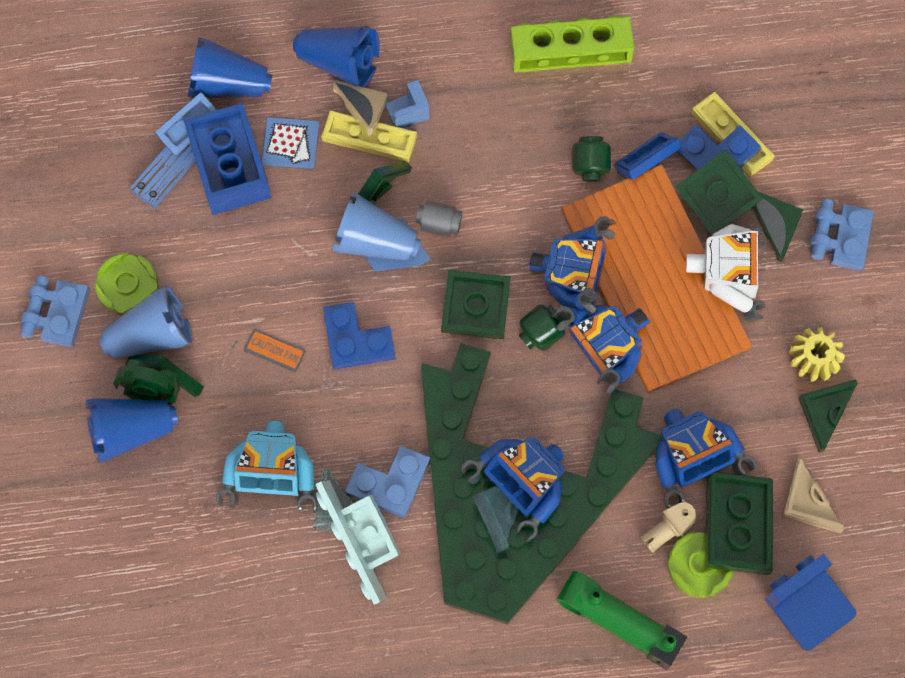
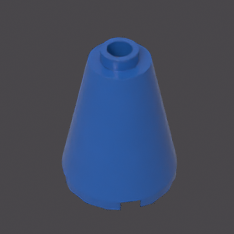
M368 26L304 29L295 36L293 50L296 52L298 59L354 86L365 87L371 81L376 71V67L372 66L373 57H379L380 40L378 32Z
M198 38L187 97L195 98L200 92L206 98L262 97L263 91L269 92L272 74H267L268 67L207 39Z
M92 398L87 399L85 404L86 409H90L91 417L87 418L94 453H98L96 459L98 463L106 462L173 432V425H178L175 406H169L167 400Z

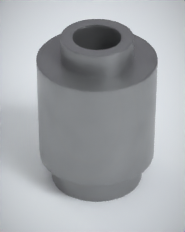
M426 201L425 206L419 205L416 224H421L420 230L448 237L451 234L458 235L463 211L456 210V206Z

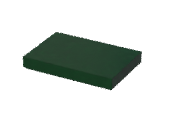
M714 472L707 475L705 568L770 575L773 572V479L724 472Z

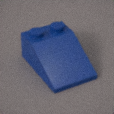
M243 103L184 119L212 215L272 198Z

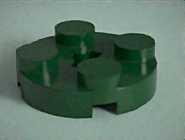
M134 359L128 360L127 366L118 368L113 382L116 389L119 384L124 387L123 394L131 399L168 400L169 405L176 402L180 386L177 383V374L169 370L157 371L148 368L144 362Z

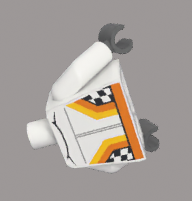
M730 224L713 233L711 237L706 238L705 254H686V273H704V289L711 291L714 296L742 311L744 317L749 322L763 319V316L759 315L756 310L765 308V302L761 300L753 302L751 299L756 297L758 290V248L765 244L764 241L758 240V236L763 231L760 227L751 230Z

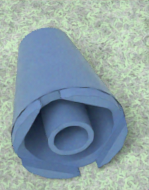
M352 192L350 200L355 202V204L348 202L335 241L341 243L340 245L334 243L331 251L408 261L409 256L416 257L421 240L416 238L418 232L364 197Z
M167 286L156 290L103 329L100 345L106 355L111 354L113 358L117 359L186 347L193 342V334L189 320H184L180 312L184 308L179 298Z

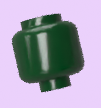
M580 137L579 142L572 146V171L576 175L582 176L584 182L601 181V175H606L611 171V146L603 141V137Z
M542 304L537 305L521 318L519 322L523 330L519 337L530 350L536 346L539 350L546 351L565 335V329L562 331L557 329V326L563 319L558 316L552 318V314L556 311L552 305L548 307Z

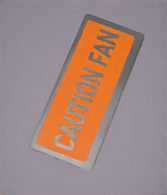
M256 329L253 330L244 348L245 352L293 372H297L306 353L304 349Z

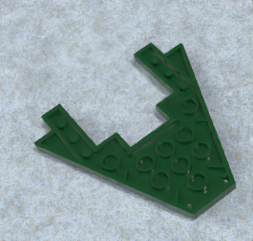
M460 343L451 372L423 363L421 366L444 605L508 625L656 451L657 445L662 441V437L660 434L635 427L643 397L615 389L609 399L587 477L567 471L559 478L563 484L560 503L544 524L540 522L537 526V534L530 542H526L533 533L530 527H522L518 534H516V531L521 522L530 520L533 515L530 513L526 517L512 503L500 549L493 530L492 509L495 500L502 491L494 482L485 480L486 474L484 470L486 467L481 470V479L475 484H469L468 479L475 475L477 471L469 469L462 474L461 470L462 465L466 461L474 460L477 462L480 459L479 455L488 449V447L463 439L491 352Z

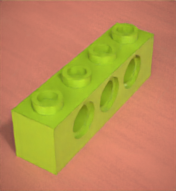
M613 15L605 19L591 20L590 18H581L570 22L554 20L546 24L532 25L530 23H522L512 26L510 30V48L513 73L631 63L634 53V41L630 16L620 17ZM600 37L604 38L607 41L600 42L597 41L595 38ZM567 40H573V41H575V42H577V43H576V44H568V43H566L565 41H567ZM536 43H545L547 46L540 47Z

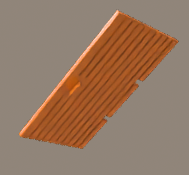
M662 164L646 171L634 180L628 178L623 182L614 184L602 191L561 207L572 233L595 225L597 219L602 216H607L616 222L615 225L608 227V229L615 232V237L607 239L603 236L601 239L605 241L606 254L598 288L609 308L617 306L624 317L641 308L650 321L648 325L636 332L642 340V356L636 369L648 393L738 355L741 352L752 349V345L733 306L714 296L711 291L704 289V273H686V254H705V250Z

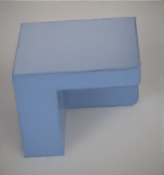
M418 80L407 84L406 96L386 103V109L395 127L406 128L430 119L429 103Z

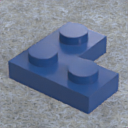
M695 125L679 140L681 149L678 152L698 170L726 149L737 165L742 168L762 148L741 125L730 133L718 146Z
M354 302L323 307L333 370L396 359L390 326L359 331Z

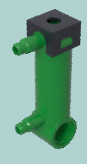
M572 571L556 598V601L568 611L578 616L586 617L648 655L647 659L665 670L670 668L687 639V636L671 626H662L601 589L597 582L578 571Z

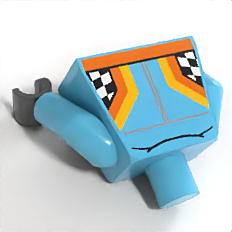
M270 421L266 425L265 432H250L246 441L241 442L227 455L222 477L224 489H221L216 494L218 505L222 506L223 497L226 494H230V508L233 509L237 506L238 496L233 491L235 486L236 491L293 496H298V490L302 491V497L298 501L300 513H302L301 504L307 499L313 502V511H316L317 501L312 496V490L315 489L313 462L305 449L296 445L295 435L285 433V425L283 423Z

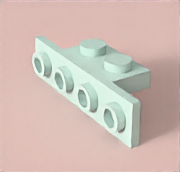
M330 480L315 484L319 491L316 493L317 500L323 510H328L333 520L331 522L332 531L338 540H343L348 550L345 552L346 559L353 570L357 569L362 579L360 587L364 596L368 600L372 599L374 605L388 599L373 569L401 555V552L373 495H369L343 509Z

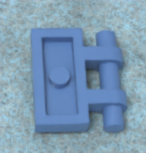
M822 200L821 207L817 210L815 217L817 228L816 233L811 238L810 246L813 248L811 257L815 260H823L825 251L833 253L832 265L862 271L865 264L874 211L844 204L839 215L833 212L834 202L832 200ZM829 227L837 228L835 240L828 237Z
M37 276L35 285L31 286L28 297L30 301L27 311L22 313L20 323L23 325L20 335L32 338L35 328L43 329L40 337L43 342L74 348L90 293L89 287L87 285L57 280L55 290L50 291L47 290L49 279L44 276ZM43 302L50 303L47 317L39 316Z

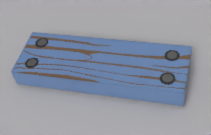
M191 143L177 156L166 146L129 188L131 193L156 209L196 162Z

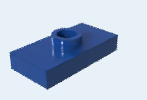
M661 132L615 162L614 166L617 173L634 180L646 171L659 166L661 161L681 149V145L677 138Z

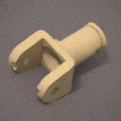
M681 502L664 510L663 520L640 536L645 545L653 540L647 545L652 553L675 535L682 538L695 524L696 513L690 503Z

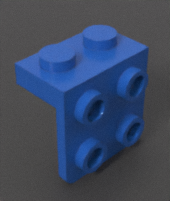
M822 554L816 560L812 555L804 559L796 566L799 572L790 579L786 574L778 578L770 585L773 591L764 599L805 651L812 650L856 616V609L827 574L826 570L832 563L825 554Z

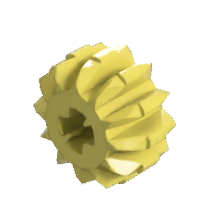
M822 327L818 328L815 334L808 328L803 332V336L797 335L794 338L795 346H791L789 354L795 357L791 361V367H801L798 373L799 377L804 376L807 372L810 374L811 382L816 381L818 375L825 381L830 378L831 373H838L841 368L839 363L843 362L845 354L839 352L843 347V342L832 341L835 337L834 332L825 336ZM813 350L815 351L816 357L813 356V354L811 353ZM818 352L822 355L821 358H818Z

